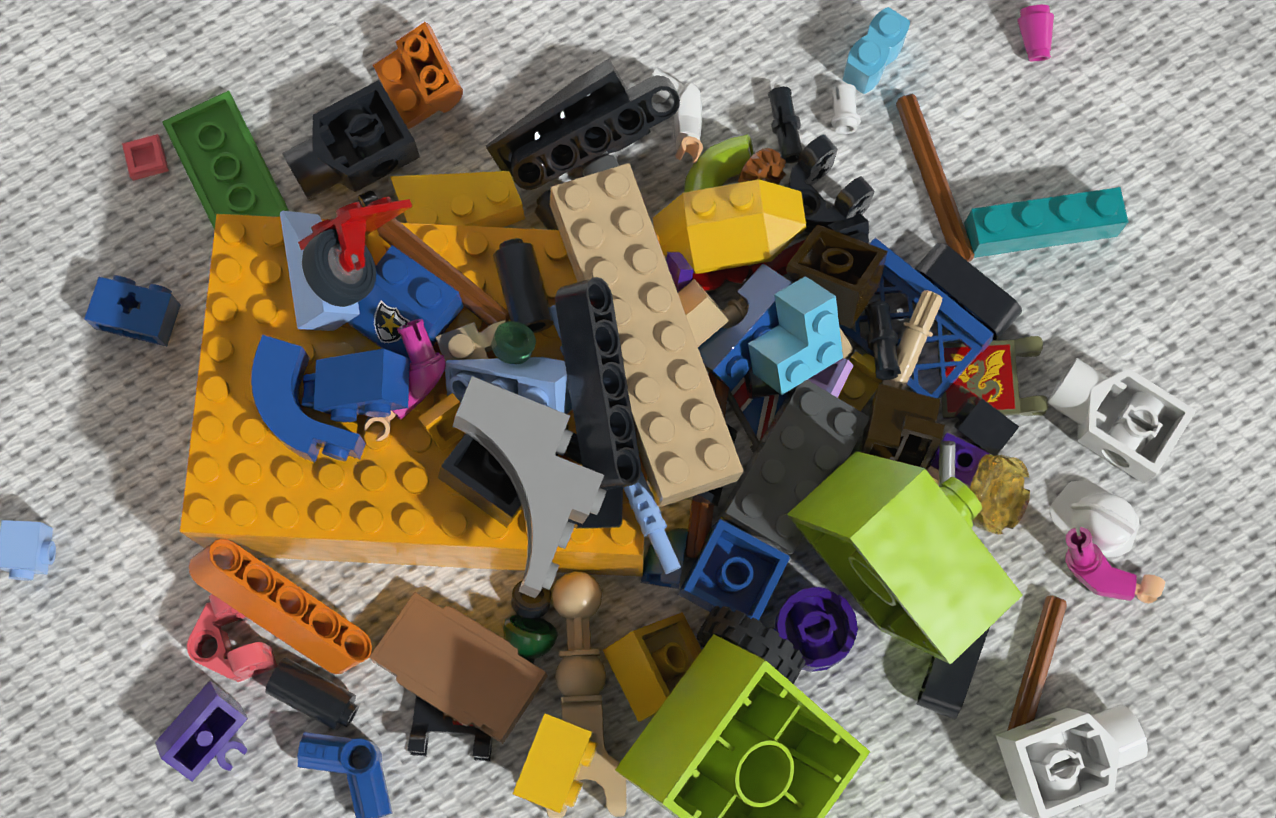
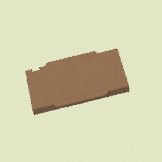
M416 592L411 596L369 656L373 663L396 676L397 683L459 723L465 726L472 724L502 744L548 677L544 670L519 656L518 649L513 647L510 642L450 606L441 608Z

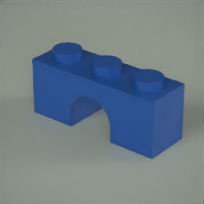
M762 264L738 291L739 295L749 305L745 318L731 328L721 327L698 347L706 371L731 390L752 367L748 343L779 325L774 294L793 284L765 264Z

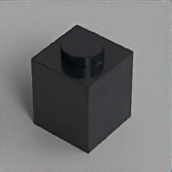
M979 396L974 401L968 398L954 415L958 419L954 427L994 457L999 454L1019 428L1017 424Z

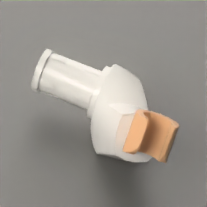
M657 67L651 77L660 75L669 78L674 84L680 99L679 109L674 114V137L677 149L675 156L678 160H681L684 153L687 152L693 157L692 162L696 163L703 150V145L700 141L702 127V99L700 90L693 82L690 84L687 82L684 85ZM659 91L656 94L667 100L670 93L668 91Z

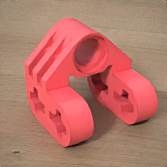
M211 594L209 596L210 602L206 603L188 639L187 652L190 658L196 663L237 682L275 669L277 663L272 648L263 642H255L234 650L232 649L228 633L223 631L221 626L246 618V616ZM215 638L218 644L216 653L210 658H204L202 655L203 644L208 639Z

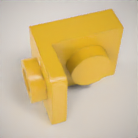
M855 351L849 360L854 366L838 398L861 412L883 380L876 378L874 357L869 354L862 356Z

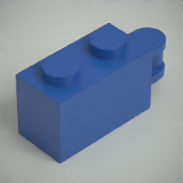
M383 348L316 360L315 373L303 376L304 396L302 398V406L330 414L331 420L336 422H354L357 420V415L364 414L370 417H388L391 415V410L408 408L410 358Z

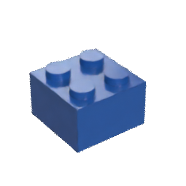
M719 519L708 533L677 595L709 612L715 606L720 608L725 606L734 612L738 610L745 613L750 619L754 617L759 620L791 556Z

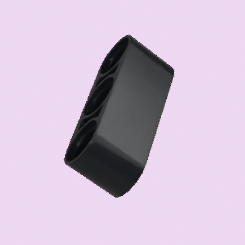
M943 243L935 244L914 268L994 333L993 341L999 340L1022 313L1021 306L1012 296L956 251Z
M990 627L951 665L932 656L921 686L924 692L920 690L917 705L954 720L957 718L967 695Z

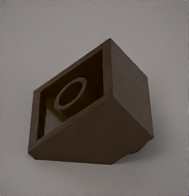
M816 225L787 264L786 272L794 283L806 276L835 295L839 324L852 328L879 287L888 251Z

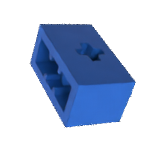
M114 275L112 280L98 277L84 319L96 330L167 347L181 304L172 295L170 289L160 285L150 284L149 288L136 286L135 281L123 276Z

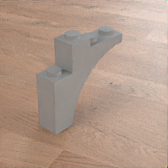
M472 376L452 427L460 429L485 447L503 467L517 491L525 516L528 539L526 567L519 592L536 598L542 587L549 590L552 586L559 568L558 564L552 562L558 546L566 548L575 525L568 522V518L583 524L589 513L598 514L606 494V490L599 488L604 475L555 456V453L561 456L564 455L573 432L565 429L570 415Z

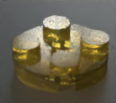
M990 454L984 455L981 458L978 470L970 486V490L976 495L982 505V510L972 520L980 530L998 535L1004 534L1002 532L1003 529H1013L1023 518L1030 499V490L1024 489V477H1030L1027 467L1020 459Z

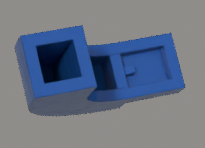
M262 335L253 360L251 384L256 407L265 424L287 448L314 463L321 447L323 448L322 453L337 460L346 461L348 456L361 459L366 443L360 434L315 421L303 413L299 401V389L310 359L303 347Z

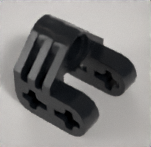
M825 134L815 138L803 149L798 163L792 167L788 188L801 191L803 205L809 206L813 213L805 215L807 228L804 232H812L816 225L828 228L829 224L859 214L863 215L869 208L875 192L868 182L860 176L840 191L832 207L826 208V201L812 186L831 170L838 151L837 147Z

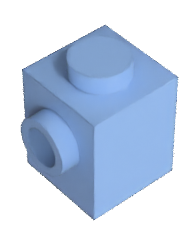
M1 521L0 569L9 573L8 578L32 581L34 574L47 575L48 565L53 564L56 556V546L54 541H52L53 528L42 522Z

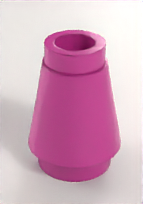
M1040 4L1022 8L1020 10L1021 17L1017 19L1028 54V61H1045L1050 59L1054 14L1050 13V6Z

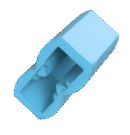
M889 7L881 10L871 21L867 35L860 38L851 48L843 74V81L854 85L863 94L871 91L881 80L885 66L892 63L900 54L909 30L910 20Z

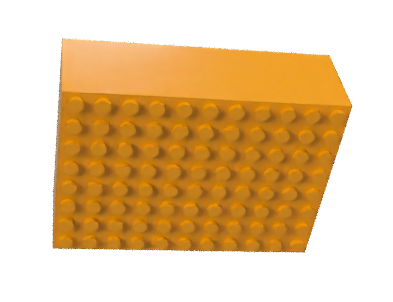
M216 214L180 532L203 548H206L218 539H228L259 558L525 571L528 539L523 508L520 509L506 528L438 478L441 465L462 438L444 451H441L418 417L421 415L420 409L423 406L429 410L440 402L438 398L440 394L447 395L445 371L431 392L402 420L395 416L390 421L389 435L382 441H376V437L385 429V425L380 421H374L364 430L365 421L368 417L365 414L357 415V420L354 422H336L331 420L330 414L302 406V398L304 396L302 378L299 389V401L303 413L315 421L360 434L366 443L361 459L348 456L346 461L337 460L322 453L323 448L321 447L314 463L295 454L274 435L259 414L252 393L251 376L253 360L262 335L302 346L310 357L304 375L315 373L316 360L382 348L349 326L348 323L334 331L297 329L281 218ZM401 223L506 310L507 306L493 254L500 249L499 245L504 241L519 238L523 240V243L533 245L550 307L555 305V296L560 287L577 283L559 230ZM377 229L365 236V245L370 251L376 266L391 245L379 236ZM464 306L444 333L475 322L480 333L488 325ZM509 320L506 325L510 331L513 343L486 352L489 359L545 357L565 361L560 350L562 342L554 324L538 333L516 335ZM436 342L433 346V349L435 353L439 352L440 355H442L439 345ZM572 409L567 413V415H570L567 423L569 425L568 430L577 434ZM559 455L560 458H563V459H565V460H568V461H570V462H573V463H575V464H578V465L582 466L581 464H579V463L573 461L572 459H570V458H568V457H566V456H564V455H563V456ZM640 458L641 471L647 482L648 477ZM624 488L621 527L574 528L566 548L558 546L552 562L559 565L557 573L580 571L596 575L643 576L645 537L641 531L640 524L635 518V513L631 509Z

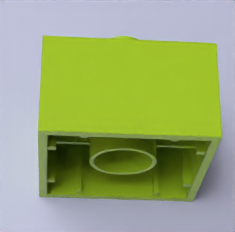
M856 451L787 514L882 632L950 665L1023 596L972 530V520L982 510V505L976 495L955 477H950L938 486L925 468Z
M713 634L621 760L615 771L675 818H825L870 751L765 659Z

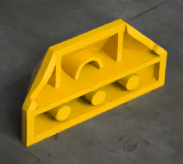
M760 179L684 192L653 217L654 231L656 235H659V244L664 257H667V252H680L693 268V273L695 274L770 262L798 234H801L807 228L801 191Z

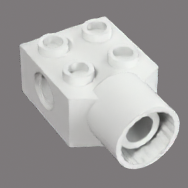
M1078 358L1067 369L1047 402L1050 406L1078 423L1077 442L1143 484L1158 474L1197 411L1130 368L1108 378Z
M1118 705L1092 716L1086 712L1065 708L996 735L1022 813L1033 818H1049L1114 792L1117 769L1145 758L1148 751L1144 731L1136 716L1125 705Z

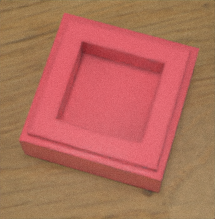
M158 134L122 143L129 175L133 181L169 171L162 140Z

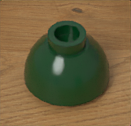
M516 614L506 618L504 621V639L518 649L519 656L534 664L536 658L544 656L551 650L558 637L556 628L542 618L526 619Z

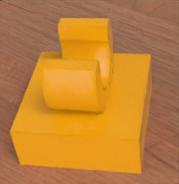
M453 393L448 396L440 394L438 396L440 402L429 410L423 406L420 409L421 415L418 417L441 451L447 449L466 434L460 429L452 427L461 404Z

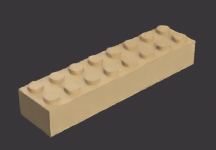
M630 163L552 186L550 190V207L577 282L599 277L608 284L612 293L638 452L657 505L662 507L738 481L744 472Z

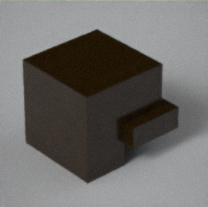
M879 384L867 416L870 419L864 428L859 452L927 470L943 438L945 425L936 423L941 399Z

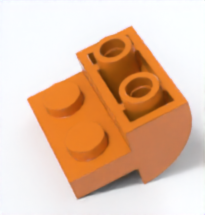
M426 22L397 40L395 43L398 49L373 65L385 91L408 129L415 127L437 111L443 113L450 111L462 98L463 89L432 27Z

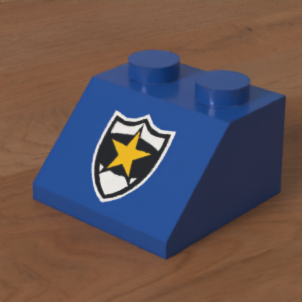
M392 245L375 266L376 282L374 288L364 299L358 302L360 314L347 323L380 348L410 358L401 335L397 331L398 327L402 325L407 327L408 322L423 319L424 327L432 346H434L437 342L436 337L445 332L464 306L457 290Z

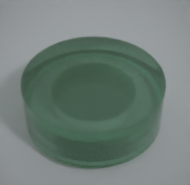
M508 321L499 325L491 341L494 354L508 364H522L531 357L536 345V338L531 329L515 321Z

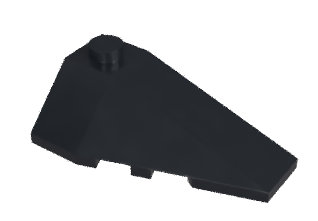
M607 59L576 78L486 145V149L501 171H510L512 176L510 162L514 151L628 90L611 60ZM625 109L619 114L618 119L629 121L636 115V110ZM591 127L586 131L585 136L591 139L598 138L602 134L603 129ZM650 129L608 150V154L621 151L651 133ZM561 144L553 148L551 153L556 156H563L569 152L570 147ZM527 162L520 166L519 171L522 173L533 172L538 166L532 162Z

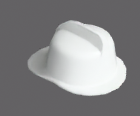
M1071 481L1050 505L1051 519L1057 530L1065 536L1072 528H1076L1077 536H1081L1080 527H1083L1090 531L1092 543L1099 547L1105 557H1119L1131 550L1140 525L1136 512L1124 498L1096 484L1086 481Z

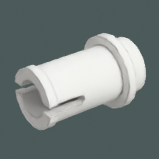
M840 84L838 88L834 87L832 89L835 116L831 119V124L839 134L854 133L861 123V118L856 113V87L851 84Z

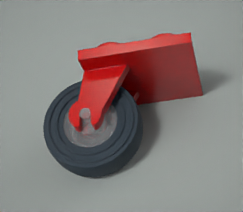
M384 197L371 202L366 207H361L360 202L351 203L339 208L336 211L338 217L335 219H327L311 227L313 233L299 241L298 244L300 249L304 250L302 255L304 276L310 288L319 298L331 305L344 307L359 302L372 291L376 282V267L373 257L365 245V236L413 207L410 199L392 202L390 197Z

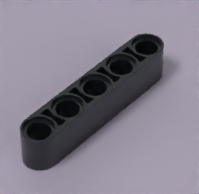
M656 75L518 148L511 156L510 162L514 182L524 190L537 189L672 117L680 106L679 95L674 84L665 76ZM668 91L670 94L665 102L660 104L652 102V97L655 93ZM625 109L636 110V115L629 121H622L618 119V116ZM591 127L603 129L602 134L598 138L591 139L585 136L586 131ZM561 144L570 147L569 152L563 156H556L551 153L553 148ZM527 162H532L538 166L534 172L529 174L520 172L519 168Z
M594 277L560 287L555 296V306L582 466L603 474L604 477L599 488L610 490L636 484L640 478L641 464L610 287L602 278Z

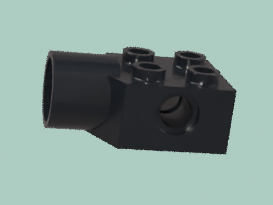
M380 80L313 114L312 137L282 153L308 200L339 183L357 192L420 158L413 136Z

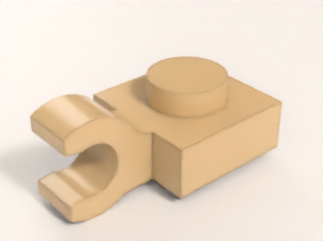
M505 320L488 326L480 333L475 322L436 337L445 362L447 360L489 359L486 352L513 343Z

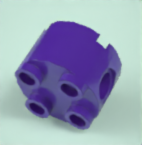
M822 587L805 588L790 596L777 614L774 630L779 633V636L790 641L794 645L792 648L799 650L803 655L801 658L805 659V664L802 670L808 672L828 670L841 662L853 647L858 632L856 614L848 601L841 595H837L832 591H828L829 589Z

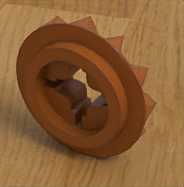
M771 148L761 149L746 162L740 173L738 183L760 179L779 185L781 179L786 176V173L783 171L786 161L780 157L779 152Z

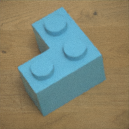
M806 276L774 294L779 325L748 343L753 374L781 395L843 358L836 296Z

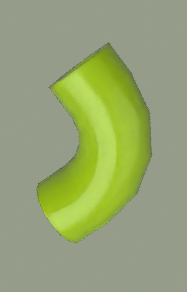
M749 134L722 141L709 147L700 155L685 178L684 192L723 186L730 177L740 174L746 162L755 154Z

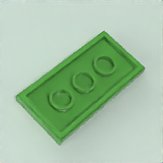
M229 90L162 121L214 230L216 214L280 217L281 211H289Z

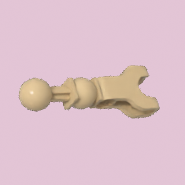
M573 571L564 574L557 580L551 597L555 610L566 619L567 651H559V657L562 659L556 668L555 675L557 688L564 696L561 697L562 720L593 732L594 735L591 741L598 743L590 767L582 765L576 780L588 779L596 781L604 789L607 809L610 814L615 817H624L627 810L626 778L615 771L619 762L607 753L604 743L602 695L599 694L605 686L606 672L603 663L597 657L600 656V650L591 649L590 617L597 612L601 605L602 592L599 583L593 576L586 572ZM567 806L562 813L546 808L548 817L563 818L567 812Z

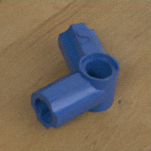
M303 732L298 749L297 767L346 774L356 818H380L393 814L381 763L382 753L375 743L362 738L354 739ZM366 746L371 753L370 763L363 769H357L352 762L353 753L356 749Z

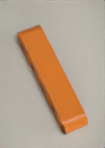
M218 539L190 560L189 574L199 586L328 672L342 674L367 660L371 655V640L363 630L236 543L228 539Z

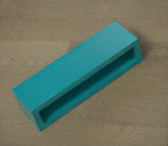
M1121 187L972 208L964 222V227L975 254L974 258L1113 238L1121 233L1129 221Z

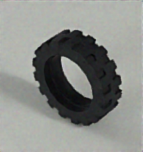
M715 606L710 611L696 636L697 640L701 641L700 644L703 648L714 634L765 659L792 684L795 683L804 667L805 659L801 658L803 655L799 650L792 648L794 645L790 641L782 639L777 631L771 627L768 629L763 626V622L754 617L752 619L748 618L741 611L736 610L734 612L725 606H722V608Z

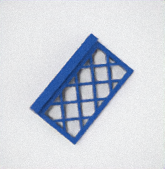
M875 237L870 244L887 250L888 253L880 280V288L876 290L874 295L880 294L881 301L884 302L885 294L902 293L908 298L909 312L890 313L891 320L911 319L914 312L912 302L917 305L924 290L932 291L942 297V303L934 319L937 322L938 336L927 337L925 342H939L940 363L916 364L914 380L910 377L906 385L914 393L940 399L980 352H983L993 341L994 333ZM884 279L893 287H884ZM867 315L859 316L855 322L856 332L852 328L839 324L840 329L847 337L866 353L874 357L873 351L868 348L867 341L860 334V322H868ZM942 327L952 335L942 336ZM960 341L970 351L961 361L945 362L943 342ZM945 368H954L946 377ZM941 369L942 383L932 394L919 385L918 370Z

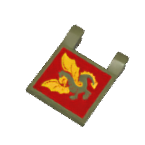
M1030 336L1014 340L992 341L941 397L943 419L955 418L954 415L960 406L968 398L974 401L977 396L984 399L1005 416L1044 415L1049 407L1046 396L1038 395L1019 398L1016 356L1037 357L1040 355L1043 349L1042 338ZM962 342L943 343L945 362L961 361L970 351ZM937 344L938 363H940L939 344ZM945 368L946 377L954 368ZM939 369L940 384H941V383H942L941 369Z

